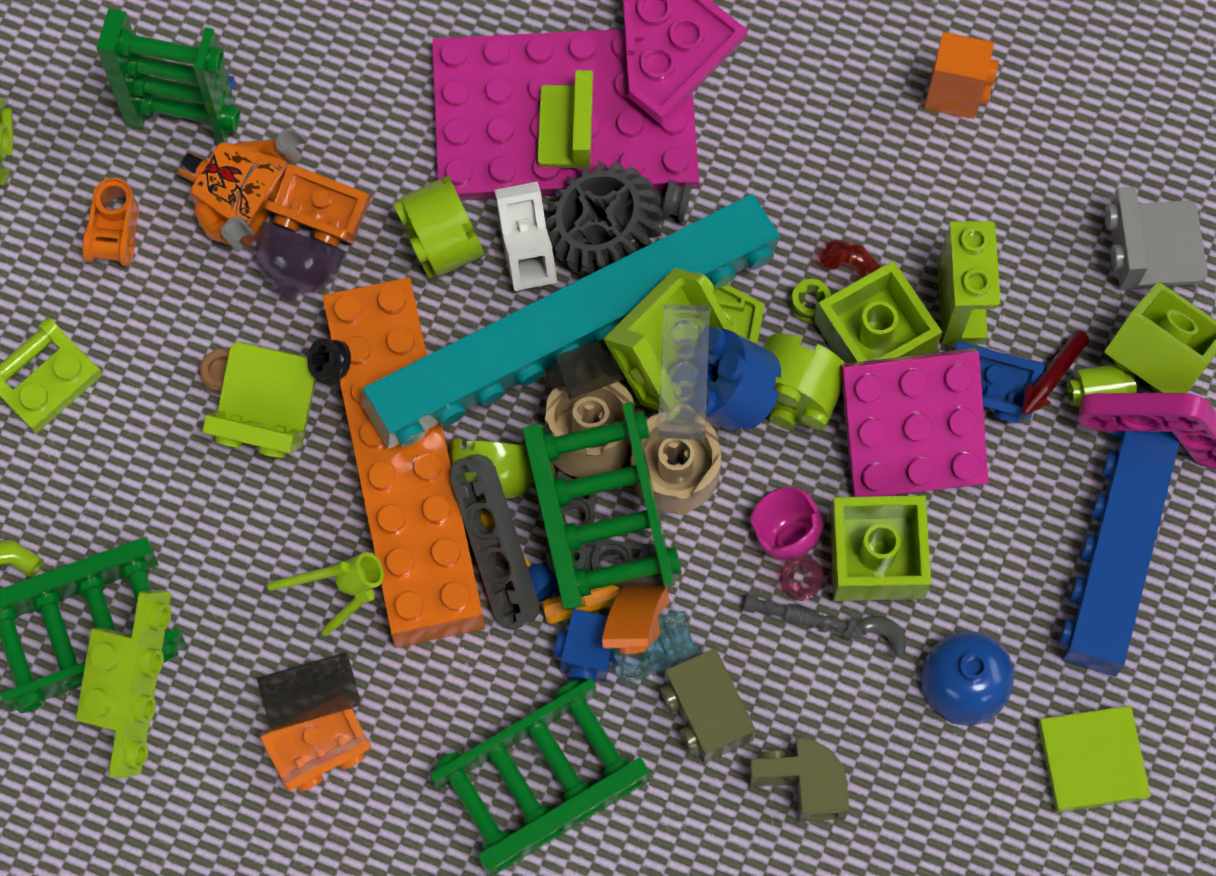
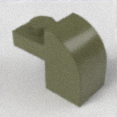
M797 738L793 748L794 757H787L785 751H765L758 754L759 759L750 760L748 768L749 787L796 785L799 822L846 819L849 813L846 773L838 757L823 744L810 739Z

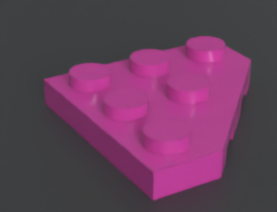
M623 0L629 99L662 124L747 38L748 30L711 0Z

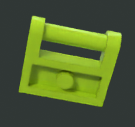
M46 317L37 325L39 330L0 363V399L35 434L103 376L100 369L49 317ZM52 343L58 351L17 387L12 389L6 382Z

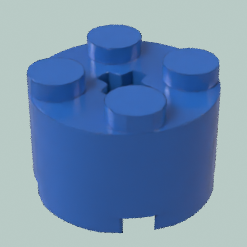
M710 326L703 331L700 339L690 348L684 360L675 366L672 373V382L677 386L682 406L689 413L730 432H736L735 430L741 428L750 430L758 426L769 415L777 401L779 391L775 390L774 386L776 375L781 377V366L775 354L770 350L733 331Z

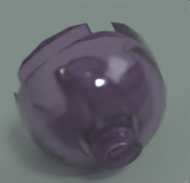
M264 221L256 241L255 260L261 274L274 282L272 291L297 299L299 291L315 293L325 289L336 277L346 251Z

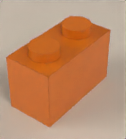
M942 32L924 109L975 119L979 104H988L991 88L994 85L999 60L991 59L994 42Z

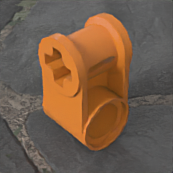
M107 178L95 187L89 221L83 238V259L85 262L93 263L95 259L120 261L121 265L126 267L132 264L139 205L129 184L122 179ZM116 198L126 199L122 207L116 210L107 209L108 204Z

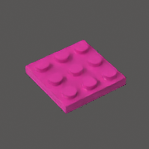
M976 348L841 364L853 497L890 496L989 484L979 351Z

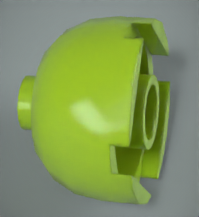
M450 439L449 460L451 467L459 459L471 454L487 456L497 470L506 499L520 497L533 484L534 477L529 455H525L526 445L474 440L466 441V449H462V439ZM468 471L465 473L467 481L478 480L476 472ZM484 494L477 496V502L485 499Z

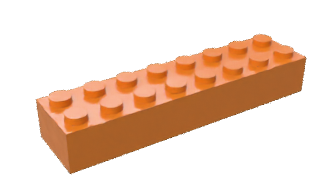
M408 277L322 295L331 340L345 342L351 352L350 368L346 376L340 380L375 556L380 560L384 570L381 586L395 648L485 629L483 612L462 515L451 484V464L441 423L426 430L424 437L410 446L402 447L401 444L387 449L361 405L363 387L427 356L411 279Z

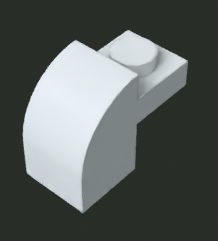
M538 181L494 190L499 216V228L514 291L558 283Z

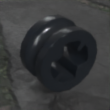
M317 339L311 345L308 352L307 363L309 371L313 377L318 379L341 380L346 376L351 364V352L348 345L340 340Z

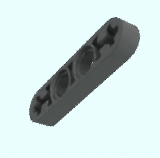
M471 454L461 458L451 467V484L493 614L503 627L509 630H516L534 621L538 616L539 602L493 462L487 456L480 454ZM468 471L476 472L478 480L467 481L465 473ZM484 494L485 499L477 502L476 497ZM483 508L487 509L494 517L495 527L493 531L488 530L481 521L480 514ZM496 552L506 557L509 563L508 574H503L497 569L494 560ZM512 581L513 586L506 589L504 585ZM511 603L518 604L520 610H513Z

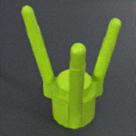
M364 552L348 560L332 563L326 568L269 582L267 589L273 591L335 576L338 588L346 594L354 595L355 598L322 628L321 634L328 636L359 607L374 600L373 588L380 586L383 582L384 570L380 560L373 553Z

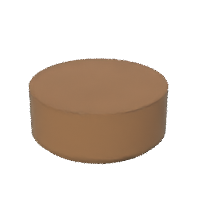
M229 349L211 351L200 364V376L204 386L211 393L220 396Z

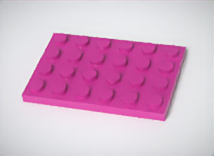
M625 29L432 38L438 180L449 175L460 201L496 199L494 192L496 189L537 181L541 197L556 196L555 188L566 190L569 186L567 176L575 179L582 176V168H547L538 165L541 87L543 85L575 86V70H593L590 172L596 170L599 161L606 164L608 169L616 161L622 164L625 170L632 166L641 176L648 178L653 185V191L667 190L670 179L676 180L678 186L690 183L692 184V189H699L693 93L662 124L630 100Z

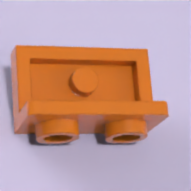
M289 163L274 202L268 200L264 209L276 215L274 223L298 232L300 225L316 230L313 236L314 239L338 247L340 240L353 245L372 196Z
M343 691L259 733L287 791L297 788L298 792H302L316 786L324 779L322 774L339 766L340 770H344L358 764L365 758L364 752L372 748Z

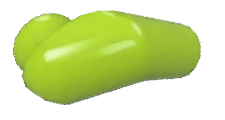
M14 540L0 541V565L9 564L29 578L38 574L44 563L41 557Z

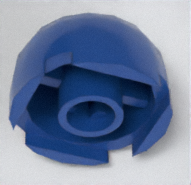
M962 631L948 635L932 647L922 665L920 685L925 701L931 708L934 707L939 714L943 715V719L952 724L974 726L990 721L997 713L1003 710L1013 692L1014 668L1010 655L997 640L984 633Z

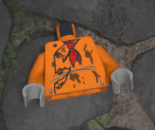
M286 128L274 139L237 142L234 145L223 142L217 145L209 160L191 152L185 155L180 164L178 174L194 182L190 191L195 206L194 215L210 240L230 244L236 252H240L243 249L239 240L251 247L271 212L264 209L268 200L274 202L288 167L287 161L282 159L288 158L292 162L297 163L302 157L295 148L300 144H306L307 140L294 128Z

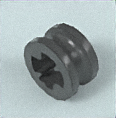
M670 179L664 201L663 218L676 215L678 221L684 222L692 184L686 183L684 186H678L676 180Z

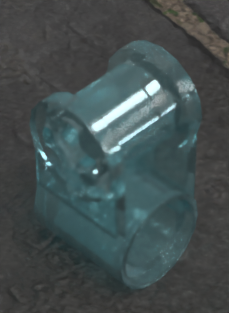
M675 612L659 618L660 635L647 647V650L642 652L645 659L639 664L627 663L621 657L619 648H613L611 666L614 673L625 681H639L703 654L700 647H695L686 623L689 621L687 612Z

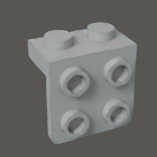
M1136 187L1117 188L1111 204L1106 205L1105 222L1107 230L1112 232L1111 263L1113 270L1118 273L1120 289L1150 288L1158 281L1165 286L1203 283L1208 272L1197 205L1189 200L1138 204Z

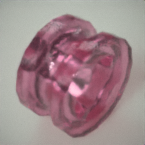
M807 556L789 560L783 568L781 577L783 591L793 600L806 601L812 599L817 595L822 585V568L816 560ZM800 569L803 574L811 573L814 578L811 577L809 581V588H804L801 583L792 584L790 579H794V570Z

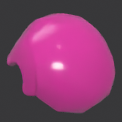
M792 486L775 489L761 498L751 513L750 518L761 548L768 555L782 560L801 557L818 544L823 529L821 513L811 495L805 490Z

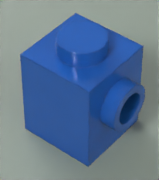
M573 609L568 631L559 630L554 657L561 658V673L568 674L570 681L579 680L582 684L592 678L594 683L595 681L606 683L614 648H603L602 638L608 616Z

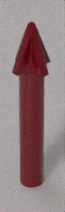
M1075 331L1034 386L1029 383L1026 385L1022 407L1023 416L1051 404L1047 397L1089 342V337L1085 332Z

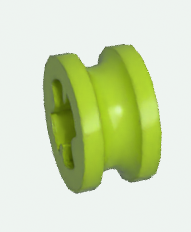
M805 279L799 282L793 289L790 303L791 310L800 321L814 323L818 302L815 309L806 308V302L801 304L800 301L805 300L806 293L816 294L815 300L820 298L824 300L831 296V292L822 281Z

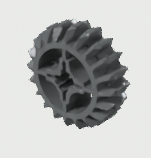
M599 161L594 172H590L588 168L582 166V176L575 179L567 176L569 186L566 190L555 188L556 197L559 201L547 204L548 211L552 216L545 219L546 228L550 232L548 235L551 245L556 250L555 254L562 262L567 263L571 270L577 273L583 270L588 276L652 244L650 238L662 236L661 228L657 224L664 220L663 212L659 207L661 199L657 192L653 191V185L649 179L641 176L632 166L625 170L622 164L615 161L610 169H608L606 164ZM597 213L608 219L612 226L609 227L603 220L601 221Z

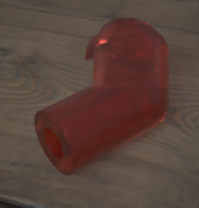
M833 239L825 243L826 248L819 253V260L827 269L834 270L841 263L848 264L862 278L881 268L880 264L865 247L857 243Z

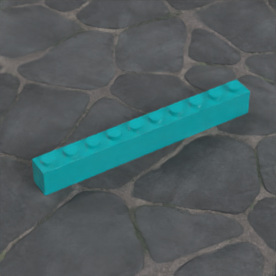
M752 193L363 387L361 405L387 449L401 444L402 447L410 446L423 438L426 430L440 423L445 427L457 422L466 414L465 410L479 403L482 406L495 403L505 395V390L518 383L521 386H527L536 382L545 374L544 370L558 363L561 366H567L575 362L584 354L585 349L597 343L600 347L606 346L604 338L674 268L692 273H701L712 282L715 289H718L731 282L736 277L737 272L749 266L752 270L758 269L772 260L780 235Z

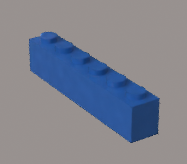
M1112 432V437L1119 438L1116 453L1109 451L1104 463L1101 477L1109 479L1105 494H1097L1093 506L1091 519L1098 520L1095 535L1087 534L1081 552L1080 560L1087 562L1084 578L1077 576L1071 591L1069 602L1077 604L1073 620L1065 619L1059 638V645L1066 647L1063 662L1114 677L1118 675L1125 665L1180 443L1173 432Z

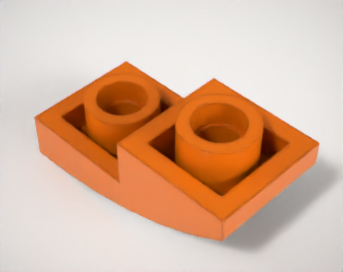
M664 585L623 587L615 598L607 618L602 638L603 648H619V652L622 654H636L647 650V647L660 635L659 614L670 603L668 587Z

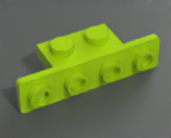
M154 590L139 593L132 635L102 627L91 628L76 721L116 731L109 769V776L120 779L139 775L148 757L146 742L149 724L156 709L154 694L157 676L164 662L162 647L165 629L168 627L171 619V593L168 591Z

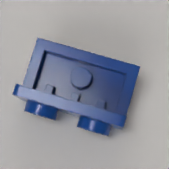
M957 340L955 350L976 348L979 351L983 406L995 409L994 417L1009 422L1019 423L1021 416L1031 419L1033 412L1025 416L1022 415L1025 387L1028 383L1034 386L1041 377L1045 364Z

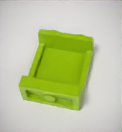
M950 221L937 262L940 327L942 331L941 345H956L957 340L975 345L986 344L988 339L986 309H996L1000 304L996 225L993 221Z
M674 268L604 338L605 343L640 404L670 415L681 404V400L674 389L676 385L672 382V373L675 366L684 360L690 348L700 339L701 334L706 328L716 326L719 329H727L734 332L731 317L721 308L714 295V285L701 273H692Z

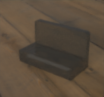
M347 652L257 678L268 724L273 731L358 707L361 704L356 679Z

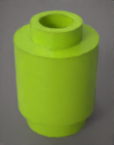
M1116 364L1077 369L1074 371L1073 379L1067 381L1069 402L1071 406H1078L1080 410L1081 399L1087 394L1137 393L1134 373L1122 370Z

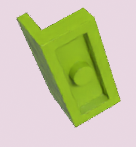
M575 70V86L543 85L541 87L538 165L540 167L582 168L583 166L590 169L593 70Z

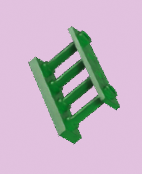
M108 8L96 49L125 126L143 130L146 117L159 113L209 123L212 126L217 145L223 142L227 143L230 132L235 133L238 129L241 111L240 107L235 105L223 62L224 50L218 45L214 29L205 27L199 47L138 36L136 31L131 28L126 11Z
M631 402L622 404L625 420L556 437L554 432L546 434V429L542 424L522 428L564 610L585 607L584 596L591 595V590L660 573L662 574L664 586L670 587L676 585L674 575L682 573L676 546L667 548L644 451L642 440L650 438L644 411L635 412L634 405ZM630 438L636 465L566 481L564 477L557 479L553 461L559 460L560 454ZM637 483L641 484L646 510L581 526H576L575 522L567 524L563 506L571 504L570 499ZM651 528L657 552L656 556L588 572L586 568H577L574 551L580 550L581 544Z
M147 536L0 589V641L15 684V688L1 692L0 696L2 702L11 712L17 710L19 713L35 711L46 704L45 700L82 687L86 662L77 663L59 609L62 605V600L76 595L85 597L95 628L102 627L116 631L103 591L106 589V584L120 579L129 581L136 603L140 592L152 591L147 574H149L150 568L159 566V563ZM32 611L42 615L60 669L56 673L37 680H33L15 625L18 621V616ZM179 628L167 632L165 630L162 647L163 663L173 660L179 655L178 651L188 648Z
M592 678L582 684L579 680L569 682L555 693V700L466 753L460 755L458 751L452 752L434 765L436 771L430 774V778L436 791L451 784L485 841L482 845L485 851L478 854V858L487 876L497 875L650 782V771L641 756L632 762H629L627 758L622 759L587 702L596 697V684ZM569 712L573 714L606 768L603 772L606 778L591 787L587 782H581L547 725ZM529 736L535 741L566 792L563 796L566 802L549 811L547 806L541 807L507 749ZM490 759L526 817L523 820L525 826L510 836L507 831L501 832L467 776V773Z

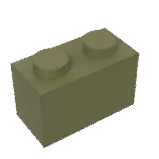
M716 648L665 670V686L660 687L661 694L669 711L673 713L678 710L686 726L680 729V733L691 755L698 752L704 764L754 741L756 729Z

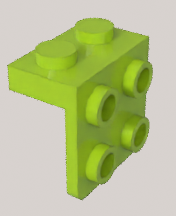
M241 341L232 344L218 410L206 415L202 433L216 436L215 442L224 446L242 447V442L259 446L258 452L260 454L277 458H284L286 453H292L303 446L316 378L309 371L307 357Z

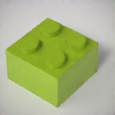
M895 261L886 264L818 302L814 323L833 352L845 363L934 353L937 350L942 335L941 329Z
M1158 281L1131 312L1104 353L1113 358L1119 368L1126 372L1134 373L1149 383L1156 393H1188L1216 355V320Z
M926 496L834 497L829 513L834 601L925 599L931 586Z

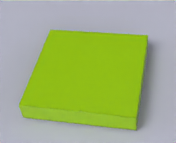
M1131 706L1049 717L1038 721L1056 813L1148 800L1151 797Z

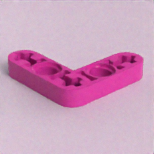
M1093 393L1082 397L1078 421L1081 425L1097 431L1173 432L1195 462L1204 467L1216 469V411L1205 398L1189 393Z

